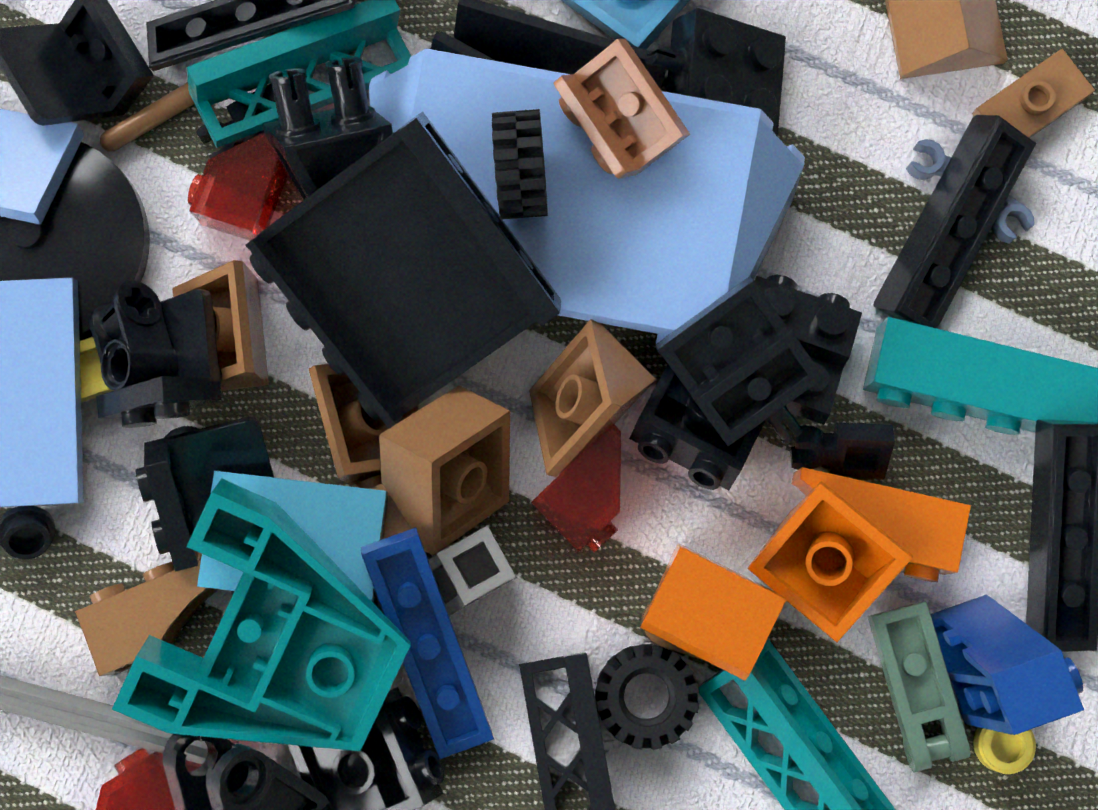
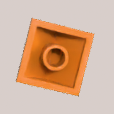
M821 481L789 512L747 569L777 594L787 599L786 601L835 642H838L912 560L913 555Z
M678 543L640 628L746 681L787 599L775 591Z

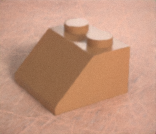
M458 385L379 435L381 482L410 528H417L424 549L429 554L436 555L509 502L510 410Z

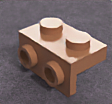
M616 39L575 74L562 75L553 82L561 95L559 104L566 117L576 126H582L594 144L591 147V151L597 163L604 171L614 174L618 179L638 175L690 135L626 39Z

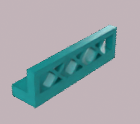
M367 0L356 4L355 8L293 27L188 66L189 94L216 148L264 130L263 124L279 121L276 103L262 98L267 84L270 83L269 75L274 72L282 71L283 77H288L286 69H305L308 90L314 92L309 94L311 108L314 111L333 103L330 85L312 79L317 65L335 59L338 60L339 65H343L342 58L353 57L348 55L349 53L356 51L354 57L362 58L365 47L386 40L397 61L380 67L362 60L365 89L368 90L371 79L387 70L392 74L407 66L411 54L397 29L400 8L396 1ZM256 89L254 94L248 93V91ZM227 99L249 105L244 120L223 128L211 105ZM257 109L265 111L255 115Z
M768 638L746 681L725 670H721L699 686L700 696L784 810H896ZM734 679L748 698V709L743 710L732 706L719 688ZM759 730L774 734L783 745V758L769 754L764 750L758 741ZM794 777L811 783L819 794L818 805L801 800L793 789Z

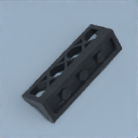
M582 652L519 664L544 809L557 810L555 796L569 778L588 791L590 806L587 810H615L587 653ZM566 668L570 691L558 709L554 710L537 698L533 673ZM571 700L576 724L562 715ZM538 707L552 716L544 730H542ZM557 721L578 734L580 748L567 767L546 752L544 740ZM581 758L586 781L572 772ZM549 765L562 773L554 787L552 786Z

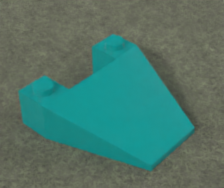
M221 478L211 492L187 547L238 569L243 574L206 654L202 658L149 635L135 657L112 710L170 734L361 751L407 655L411 641L276 502Z

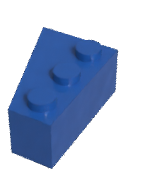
M987 594L930 614L954 696L965 724L1016 735L1084 711L1079 697V693L1083 692V682L1074 662L1069 657L1064 658L1061 649Z

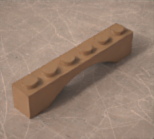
M381 474L353 486L387 491L381 482ZM389 493L382 539L411 529ZM198 552V566L175 572L173 562L162 564L143 573L144 583L125 590L122 583L99 590L90 595L91 605L75 611L99 676L115 675L130 669L136 655L149 635L173 644L182 627L201 604L219 590L197 587L201 553Z

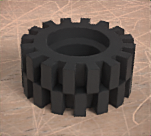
M540 109L492 113L493 157L500 219L548 216Z
M641 644L622 649V651L613 655L607 661L597 678L595 701L602 723L614 738L621 743L630 745L632 748L640 750L642 748H651L656 750L661 749L666 744H674L680 740V736L686 730L689 731L693 725V717L695 713H698L700 704L698 703V693L700 692L698 683L693 676L694 672L681 659V656L661 646ZM643 673H650L660 677L666 684L669 693L668 703L664 711L650 719L634 716L627 709L624 701V692L629 681Z

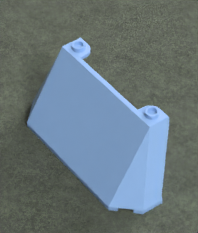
M424 49L411 56L408 65L392 74L386 70L371 79L369 85L370 107H373L377 113L392 124L393 133L418 114L424 112L498 214L492 141V113L540 109L548 216L503 219V221L560 297L561 310L558 316L585 321L592 319L597 323L657 334L656 344L749 276L753 279L755 278L793 201L804 167L805 157L793 144L786 146L772 131L773 122L761 109L662 91L690 135L638 175L618 179L614 174H609L600 167L591 151V147L594 144L582 126L579 127L573 124L560 107L559 99L561 95L553 82L562 75L570 74Z

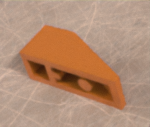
M804 467L793 473L791 484L806 496L822 481L913 555L912 560L905 566L904 576L923 581L938 582L939 574L958 573L971 505Z

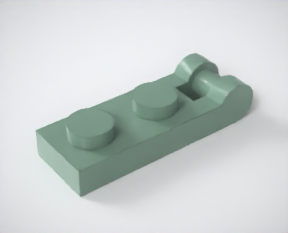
M918 602L867 616L903 737L905 755L911 770L915 773L932 768L933 761L947 757L952 762L969 758L971 753L927 602ZM939 719L941 735L925 739L921 724Z

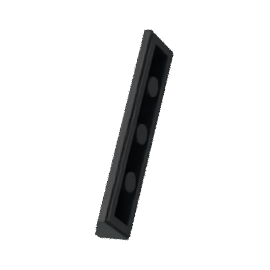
M214 0L146 22L149 68L152 71H157L355 8L357 0Z
M459 0L453 37L498 62L570 75L579 71L615 41L480 0ZM630 45L662 91L667 71L647 66L645 59L650 57L646 56L647 50Z
M976 115L972 118L873 304L875 308L896 319L938 328L1037 144L1000 116Z
M1039 419L1036 421L1026 624L1061 649L1062 652L1097 651L1098 422Z

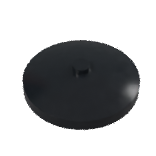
M81 142L41 225L0 216V281L54 278L76 279L78 281L80 341L93 336L88 322L91 312L101 304L110 303L113 300L115 290L125 281L135 280L141 282L147 266L150 246L148 220L141 198L126 175L100 151Z

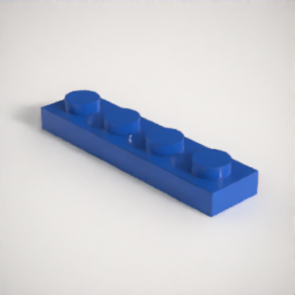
M415 527L361 547L362 558L384 615L411 641V646L403 661V665L439 758L442 759L494 740L492 729L417 528Z

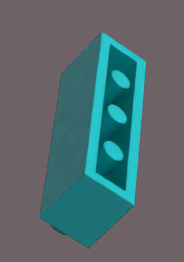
M887 317L876 328L863 390L876 393V401L882 404L909 408L910 403L913 402L932 407L931 415L951 421H964L966 415L986 420L985 428L991 431L1010 435L1020 434V429L1035 432L1036 421L1039 419L1098 422V368L892 317Z

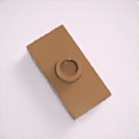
M1060 49L974 110L972 115L973 117L976 115L1000 116L1031 138L1087 99L1095 89L1066 52Z

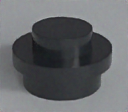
M18 506L8 510L0 517V545L12 557L18 559L36 558L46 552L55 537L54 519L49 512L40 507Z

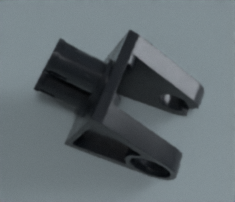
M359 57L342 58L343 65H339L336 59L325 64L329 76L334 109L312 113L305 69H286L288 77H283L282 71L269 75L279 121L263 124L264 134L302 201L393 134L392 124L377 113L373 107L368 106L362 72L363 64L362 59Z
M172 734L163 751V767L175 810H322L329 803L322 792L262 752L246 745L234 744L228 739ZM194 741H205L207 745L205 762L197 770L188 772L186 768L187 755L184 754L186 748Z

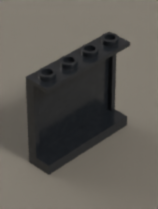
M424 112L418 114L257 234L245 245L252 253L249 256V260L256 273L266 283H275L288 299L286 308L293 320L303 330L311 329L324 345L322 353L329 366L338 375L344 376L346 374L360 391L357 397L365 412L375 421L382 419L388 428L399 423L401 417L528 327L536 322L543 326L560 314L561 310L560 297L505 222L500 219L499 214Z

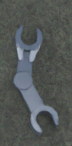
M927 139L917 142L913 150L928 154L932 158L933 166L924 167L919 163L911 161L906 170L912 177L919 180L930 179L934 175L941 177L951 157L945 155L943 148L937 142ZM1009 195L992 229L999 240L1010 244L1017 236L1008 228L1006 217L1013 216L1017 218L1023 229L1027 232L1034 226V216L1025 205Z

